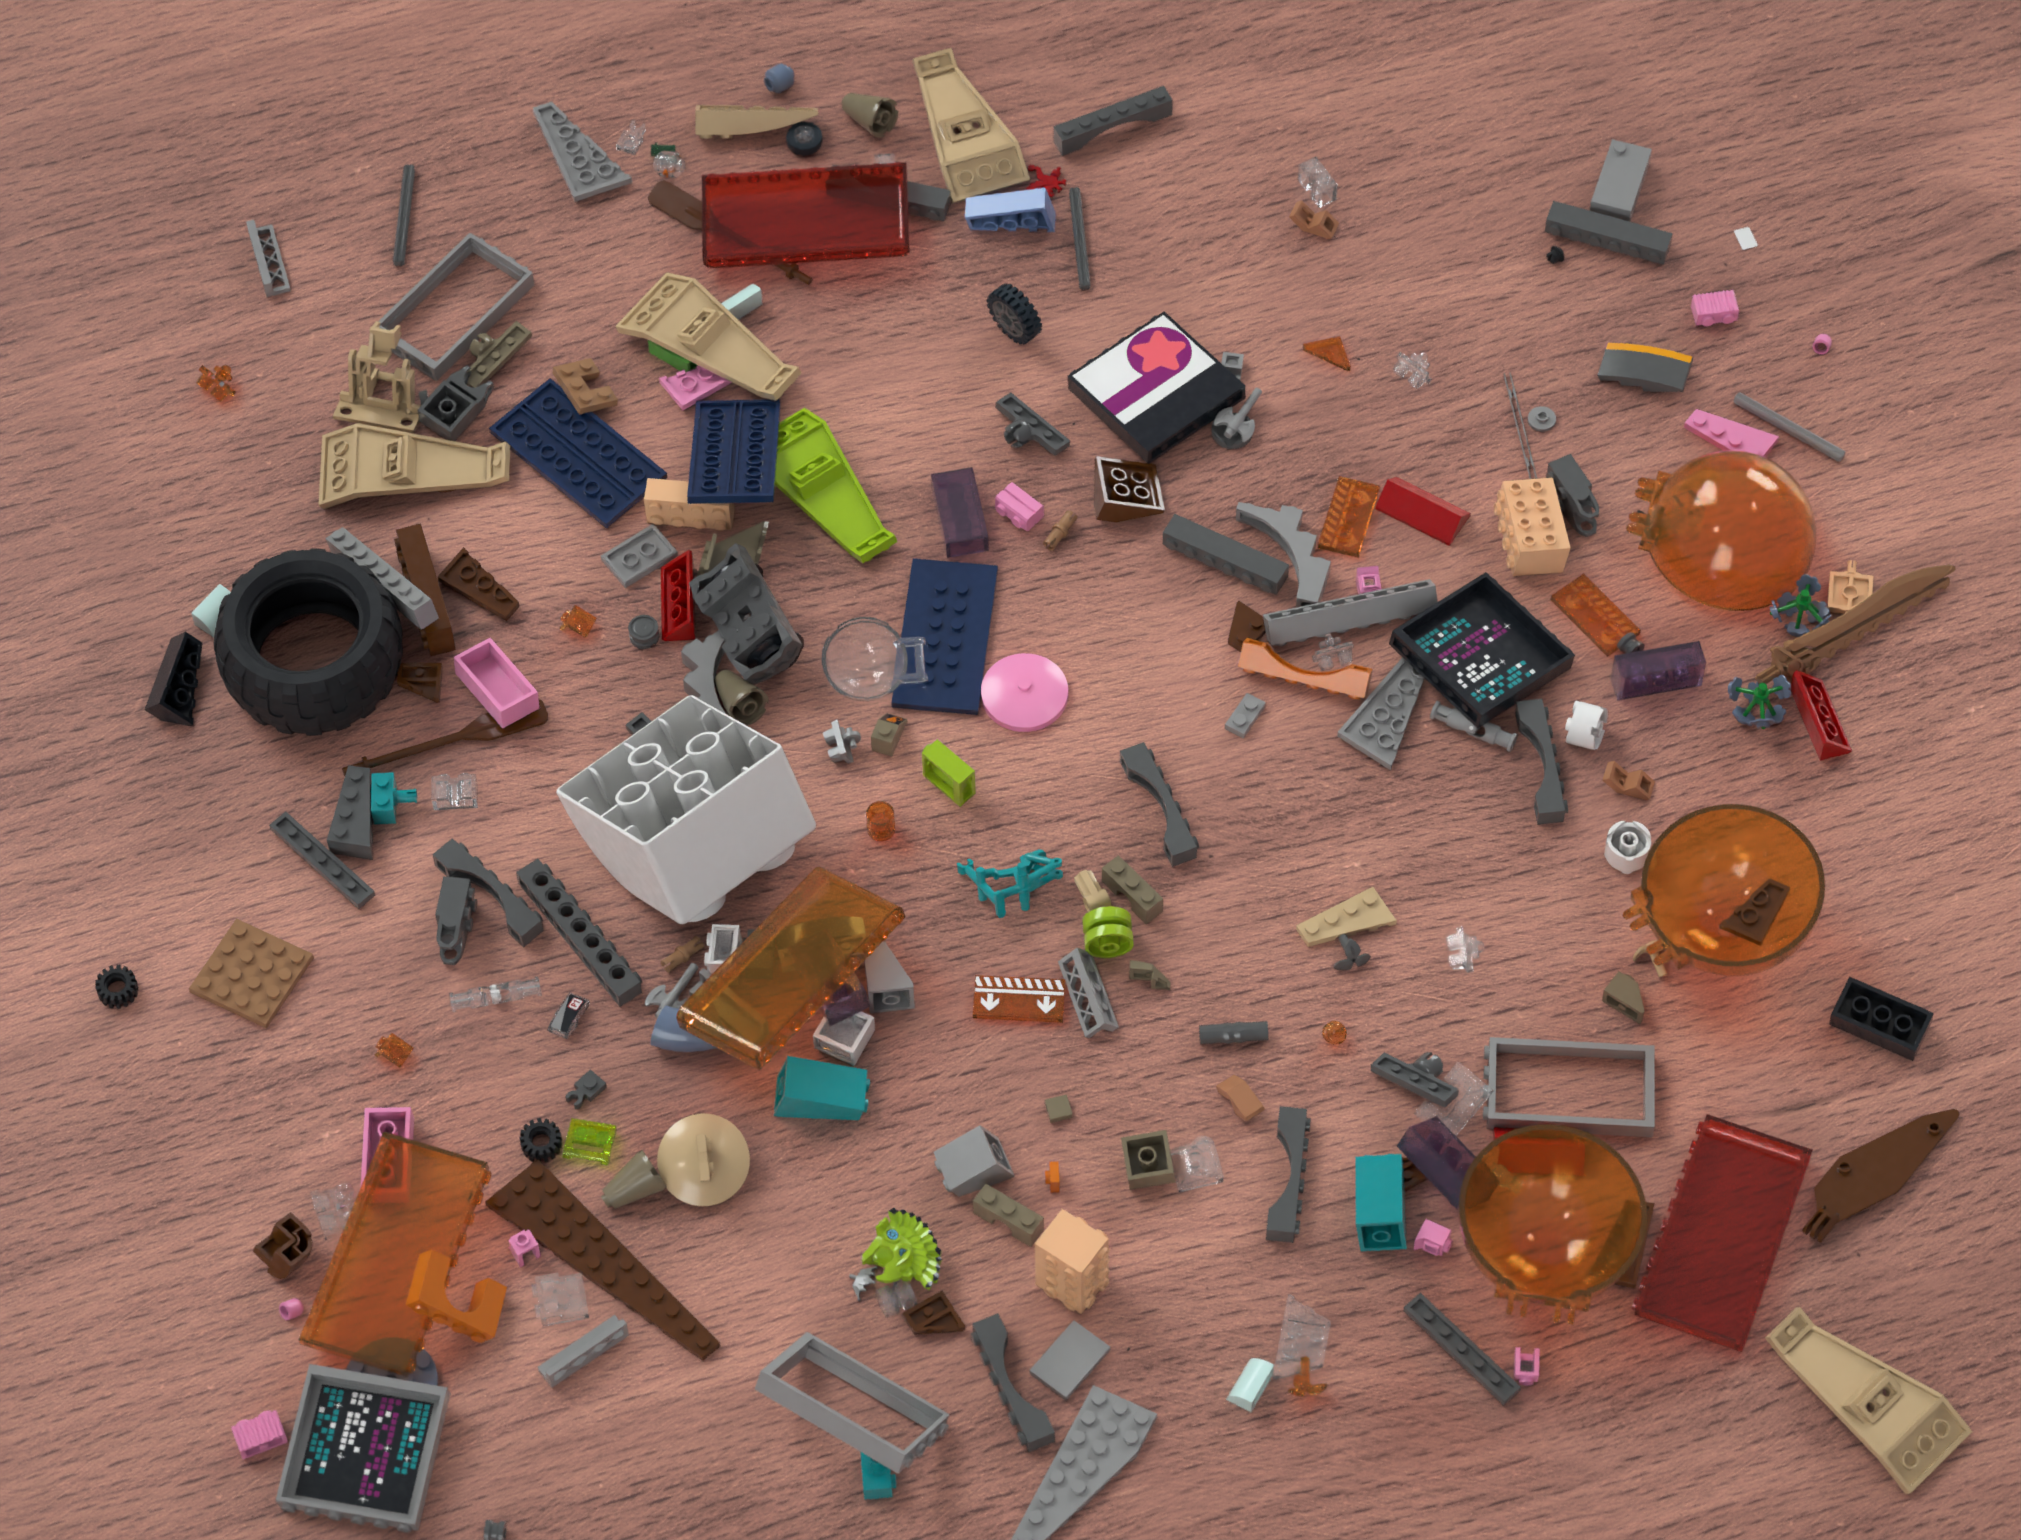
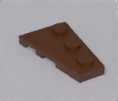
M1769 878L1742 906H1738L1729 918L1724 919L1719 924V928L1761 946L1790 892V887Z

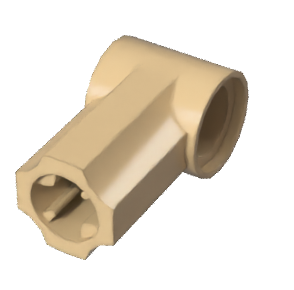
M1084 870L1074 877V882L1083 896L1087 912L1100 907L1112 906L1108 893L1105 889H1101L1092 871Z

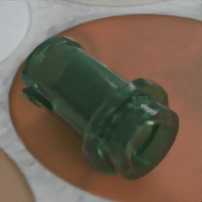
M651 144V157H655V159L657 157L675 158L676 145Z

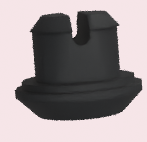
M1552 246L1546 258L1551 264H1555L1558 261L1563 262L1564 252L1560 247Z

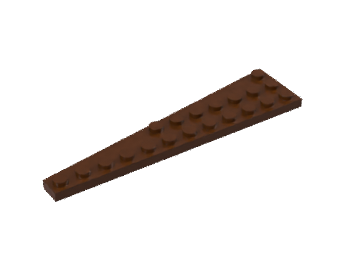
M538 1159L485 1201L488 1208L505 1220L515 1224L519 1230H530L537 1243L554 1252L555 1256L562 1261H566L569 1266L615 1299L621 1300L633 1312L636 1311L642 1315L647 1322L653 1323L660 1328L664 1334L676 1340L679 1345L700 1360L704 1361L720 1347V1342Z

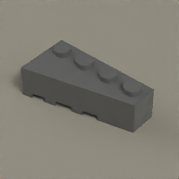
M348 765L327 837L329 851L333 854L373 860L372 776L370 768Z

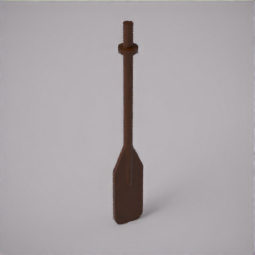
M661 180L649 193L648 201L652 206L689 228L718 232L785 271L788 279L795 277L807 285L812 283L813 278L799 271V265L796 263L787 264L719 223L706 203L672 183Z
M539 699L538 710L505 728H502L490 713L482 714L459 732L369 760L364 756L361 757L362 762L351 766L373 768L460 740H495L545 724L548 721V713L543 701ZM348 766L342 768L344 776L346 775Z

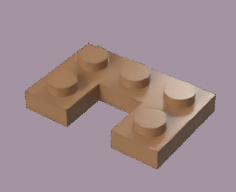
M591 358L553 367V375L579 415L617 406L618 398L610 386L590 390L586 385L585 381L599 378L600 374Z

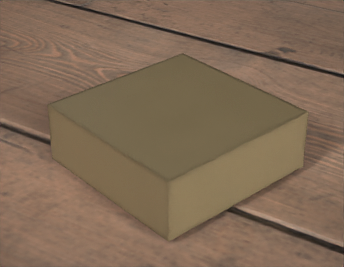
M1067 1094L1045 1099L1050 1123L1073 1118Z

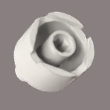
M1575 701L1572 711L1574 714L1572 718L1569 717L1565 726V730L1569 731L1566 743L1592 750L1598 749L1604 736L1605 730H1602L1603 722L1607 723L1608 710L1600 706Z
M1620 821L1614 824L1608 832L1604 855L1608 863L1624 874H1630L1641 869L1649 859L1651 849L1649 830L1643 824L1633 821V823Z

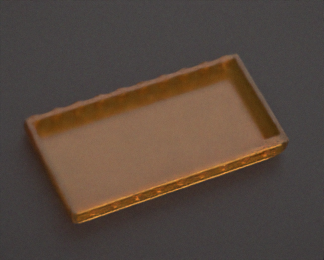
M820 866L814 868L679 1008L677 1012L679 1027L760 1071L786 1045L790 1038L801 1029L809 1018L814 1016L816 1011L830 999L831 995L845 983L846 979L859 968L865 959L902 923L906 917L903 908Z
M383 1132L299 1337L300 1345L407 1377L409 1373L413 1374L417 1364L416 1356L418 1352H422L425 1345L424 1336L426 1331H430L433 1325V1318L414 1312V1309L406 1306L418 1256L432 1249L451 1259L445 1280V1289H447L450 1282L449 1273L451 1268L456 1267L459 1258L457 1253L459 1248L465 1245L467 1239V1228L472 1226L474 1222L475 1208L482 1202L484 1185H488L491 1179L492 1172L489 1171L488 1162Z

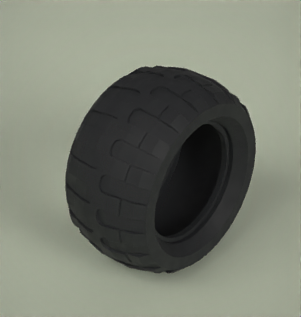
M319 548L299 551L295 549L282 552L280 555L259 561L246 574L240 575L232 584L231 593L224 596L220 604L213 642L220 675L233 699L258 723L264 726L271 725L278 732L290 735L300 733L307 736H317L333 730L340 731L350 727L352 723L360 718L369 716L376 710L375 706L380 700L386 699L389 695L403 655V632L397 607L379 579L368 567L358 565L352 557L342 553L326 552V549ZM312 613L334 615L348 621L358 630L357 637L349 650L335 662L319 669L310 671L286 670L274 666L260 655L262 645L269 634L285 621L300 615Z

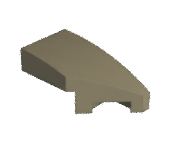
M1130 960L1129 979L1151 981V989L1170 990L1171 982L1154 965Z

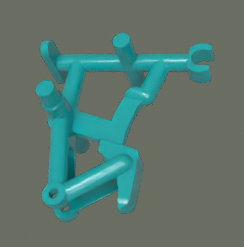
M1042 849L1020 856V863L1016 867L1003 870L978 867L975 871L972 859H967V865L965 866L959 862L957 863L958 873L961 875L967 874L977 885L978 899L980 901H986L987 897L995 905L996 915L999 918H1003L1006 915L1005 898L1019 893L1021 910L1028 911L1030 909V892L1054 879L1063 878V871L1056 869L1062 866V859L1046 857V852ZM1014 876L1016 885L994 892L986 883V878L993 877V879L998 880L999 878Z

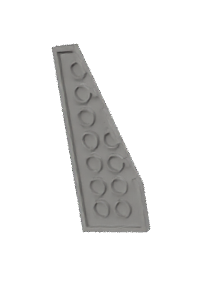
M1093 1385L1011 1540L1051 1539V1536L1061 1526L1063 1527L1076 1512H1079L1104 1488V1485L1114 1476L1116 1477L1122 1471V1468L1137 1457L1157 1419V1413Z

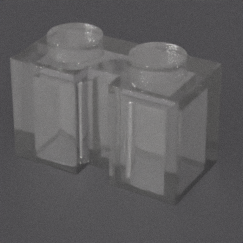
M1317 157L1299 164L1298 181L1306 191L1311 189V198L1319 208L1337 200L1338 185Z
M462 773L458 775V778H450L446 774L431 776L433 809L478 808L476 774Z

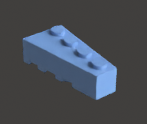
M1046 188L966 198L965 219L970 230L997 231L998 227H1003L1008 231H1016V228H1029V232H1037V228L1047 229V232H1055L1056 212Z

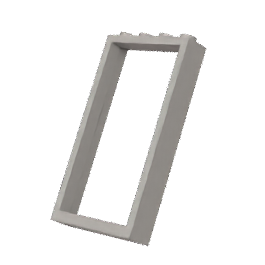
M469 233L378 321L380 322L379 327L381 329H394L472 252L518 281L437 362L401 338L399 339L396 348L392 349V353L403 360L410 359L413 367L436 382L470 349L473 339L479 340L478 334L486 333L534 286L533 273L528 270V267L521 266L514 258L507 257L497 247L490 246L482 238L476 237L472 233Z
M1490 1037L1489 1046H1484V1059H1488V1066H1484L1483 1079L1488 1080V1086L1483 1088V1100H1487V1106H1483V1120H1487V1129L1502 1127L1578 1131L1596 1135L1653 1137L1655 1128V1046ZM1496 1052L1643 1060V1120L1496 1113Z
M808 1332L761 1370L755 1386L756 1391L898 1474L905 1467L909 1468L916 1457L920 1458L928 1446L932 1447L939 1436L943 1437L949 1427L946 1423L950 1414ZM804 1358H807L924 1426L927 1430L903 1451L786 1383L781 1378Z

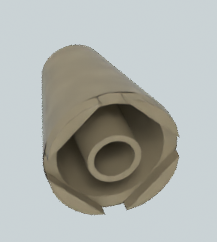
M849 93L842 99L843 111L875 137H884L885 135L883 134L886 131L890 132L897 122L898 110L895 108L897 103L893 99L857 93Z
M723 670L716 675L714 685L730 717L743 724L750 725L763 716L766 711L764 708L765 704L769 701L767 694L763 690L745 681L744 678L730 670Z
M641 1150L602 1189L604 1195L601 1198L608 1208L613 1206L614 1209L663 1191L667 1186L644 1151Z

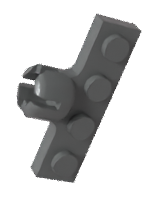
M1011 392L996 402L995 408L1012 421L1011 424L1005 427L1004 438L1008 444L1017 440L1011 447L1020 448L1027 442L1034 440L1056 456L1070 446V440Z
M1384 1052L1371 1064V1072L1444 1108L1458 1096V1088L1437 1078L1443 1072V1062L1438 1055H1433L1432 1052L1423 1053L1411 1064L1405 1063Z

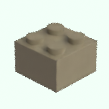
M1167 1130L1121 1138L1130 1190L1175 1182Z

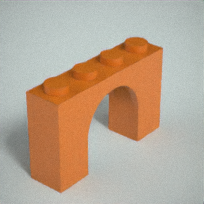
M432 1249L419 1254L406 1306L414 1309V1312L433 1318V1321L438 1324H445L451 1327L456 1333H463L471 1337V1340L474 1342L483 1343L494 1338L507 1286L491 1278L475 1283L468 1310L466 1312L459 1311L449 1302L445 1293V1280L451 1259Z

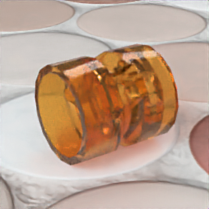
M877 801L869 805L866 810L868 835L876 841L889 840L895 833V813L893 807L884 801Z

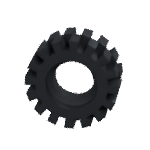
M111 965L109 966V971L104 968L102 970L103 975L99 973L97 976L98 980H95V988L100 1001L105 1006L108 1004L109 1008L112 1009L114 1005H116L117 1009L121 1008V1004H124L125 1007L128 1006L127 1001L132 1003L134 1001L133 996L137 997L138 984L132 970H128L126 966L122 969L121 965H116V969ZM122 981L125 983V987L119 992H110L108 990L109 986L114 982Z
M537 1118V1123L531 1120L530 1126L525 1124L524 1130L521 1129V1136H519L524 1156L526 1158L529 1156L530 1161L533 1162L534 1159H538L541 1162V1159H544L546 1163L549 1162L548 1157H551L553 1160L556 1158L555 1153L559 1155L560 1148H562V1138L559 1127H556L553 1121L550 1123L549 1119L545 1118L544 1122H542L541 1118ZM537 1135H547L550 1138L549 1143L541 1147L533 1145L532 1140Z

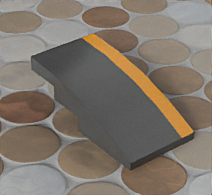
M1608 343L1600 365L1598 378L1603 381H1620L1621 386H1642L1644 392H1683L1693 357L1651 346Z

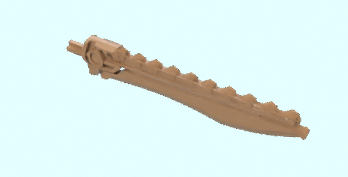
M1950 564L1926 567L1888 581L1867 599L1836 619L1796 639L1785 641L1783 647H1771V666L1757 674L1755 680L1759 684H1767L1774 678L1784 675L1791 684L1793 672L1796 670L1806 674L1812 672L1818 667L1821 659L1824 657L1832 658L1837 649L1846 650L1852 640L1861 641L1865 632H1875L1880 623L1889 624L1893 615H1903L1907 611L1908 606H1918L1923 597L1932 598L1936 589H1946L1950 584V578L1947 575L1954 572L1956 567Z

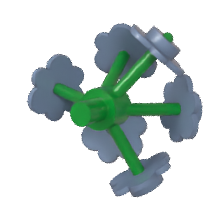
M1803 574L1796 581V585L1799 586L1798 592L1800 593L1797 597L1792 596L1790 592H1784L1782 597L1777 599L1778 608L1774 600H1772L1773 606L1769 607L1770 615L1774 619L1778 618L1780 623L1782 622L1780 614H1786L1790 617L1793 613L1798 612L1796 622H1789V624L1784 626L1788 633L1796 637L1810 632L1805 625L1800 624L1803 611H1806L1808 615L1807 620L1810 623L1819 622L1812 630L1830 622L1828 618L1832 616L1831 614L1829 615L1830 610L1826 607L1827 604L1824 601L1814 600L1811 602V596L1821 590V584L1818 583L1817 577H1811L1808 574Z
M1784 675L1773 679L1774 685L1771 689H1767V684H1759L1758 682L1756 684L1754 682L1749 683L1747 689L1741 688L1742 679L1734 677L1733 682L1731 681L1728 685L1729 698L1737 701L1739 694L1742 692L1744 697L1749 699L1750 703L1747 708L1736 706L1732 714L1739 723L1749 726L1754 724L1758 729H1766L1774 723L1783 721L1786 710L1781 705L1773 707L1768 697L1771 693L1778 694L1779 699L1791 696V684ZM1757 703L1760 705V719L1755 720V717L1751 715V710ZM1765 703H1766V705H1767V707H1768V709L1766 710V713H1765V708H1764V704H1765Z

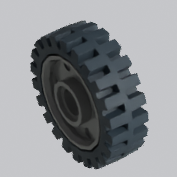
M1005 283L988 295L986 302L988 303L987 308L990 309V315L994 316L992 319L998 323L999 329H1003L1002 332L1004 334H1008L1010 339L1013 338L1015 343L1025 345L1041 333V318L1037 316V310L1033 309L1035 306L1029 303V298L1027 296L1024 297V293L1021 290L1018 292L1017 287Z

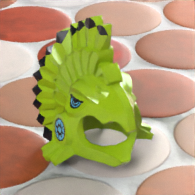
M892 1208L888 1211L890 1222L885 1217L876 1226L877 1236L862 1254V1264L878 1265L884 1268L883 1274L877 1275L875 1278L879 1282L891 1283L900 1279L907 1282L911 1281L912 1277L922 1283L924 1288L930 1290L932 1283L938 1282L942 1250L937 1247V1240L933 1237V1232L929 1230L928 1223H923L921 1217H916L913 1212L907 1213L905 1210L898 1211Z

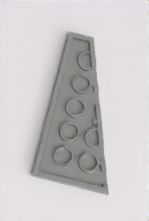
M553 102L533 108L535 118L575 202L632 183V178L625 174L616 162L613 163L593 140L580 131L576 124L573 125Z
M1402 657L1340 728L1337 736L1391 770L1425 678Z

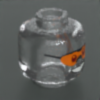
M661 151L654 158V171L660 177L677 178L685 169V161L678 152Z

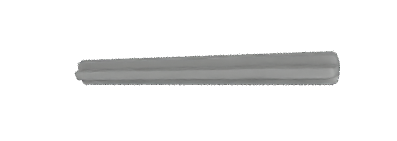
M1738 392L1734 397L1733 402L1834 460L1840 462L1844 458L1845 451L1743 393Z

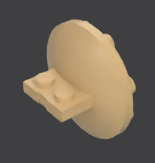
M695 1114L676 1122L666 1132L659 1146L657 1165L660 1177L667 1186L666 1188L676 1198L694 1206H713L728 1200L741 1188L749 1171L750 1154L744 1136L731 1122L717 1115Z

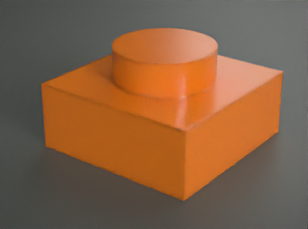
M1059 1161L1049 1162V1170L1045 1171V1184H1050V1193L1060 1192Z

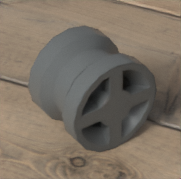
M1633 632L1623 636L1617 644V648L1620 651H1624L1626 653L1625 656L1629 660L1636 658L1645 647L1642 641L1636 639V635Z
M486 1520L484 1540H506V1521L494 1523L492 1520Z

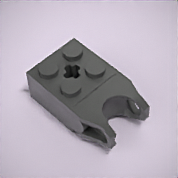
M468 365L451 374L446 381L444 380L418 409L419 421L446 440L456 441L486 407L488 398L494 389V383L491 381L476 388L467 386L466 384L472 373L471 367Z
M1571 454L1548 463L1546 478H1553L1561 512L1580 535L1589 537L1595 534L1597 529L1595 517H1599V505L1591 492L1592 484ZM1588 521L1593 528L1585 531L1581 528V523Z
M443 876L435 914L438 925L436 939L440 947V958L443 964L456 965L461 960L468 932H472L473 918L471 916L472 912H476L477 899H474L475 888L471 887L470 879ZM447 949H455L457 951V956L453 959H447L444 955Z

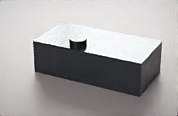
M1849 976L1831 1013L1829 1025L1914 1061L1932 1023L1934 1013Z

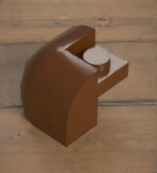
M290 1212L274 1224L271 1235L254 1246L253 1252L269 1267L267 1272L278 1279H285L300 1268L309 1258L313 1246L312 1233Z

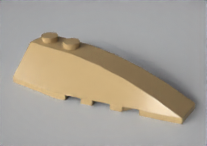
M696 105V135H700V138H712V135H720V138H733V135L774 130L818 115V108L790 107L789 110H785L784 107H770L769 110H765L762 106L749 107V110H745L743 105Z

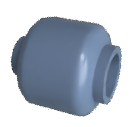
M777 64L766 71L764 84L769 91L781 93L793 86L794 71L785 64Z

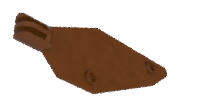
M1950 1109L1924 1115L1840 1156L1814 1187L1817 1211L1803 1227L1802 1232L1806 1235L1810 1232L1809 1236L1821 1243L1838 1222L1898 1193L1959 1118V1111Z

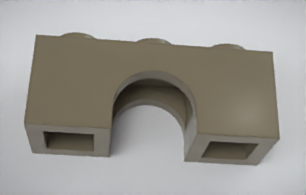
M1119 855L1102 867V882L1116 896L1122 892L1130 901L1131 910L1146 925L1163 912V898Z
M986 1183L973 1200L974 1214L991 1224L996 1220L1003 1222L1010 1228L1013 1237L1030 1247L1033 1246L1044 1231V1217Z

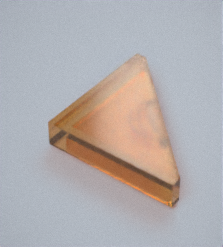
M1340 336L1303 344V351L1343 370H1351Z

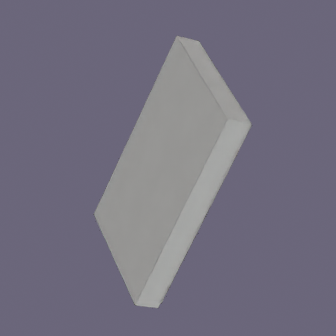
M652 524L601 555V560L619 582L627 588L676 558L678 552L658 528Z
M1073 1320L1029 1370V1373L1067 1401L1108 1354L1110 1346Z

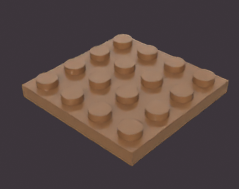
M236 918L189 987V991L267 1029L314 957L312 953Z

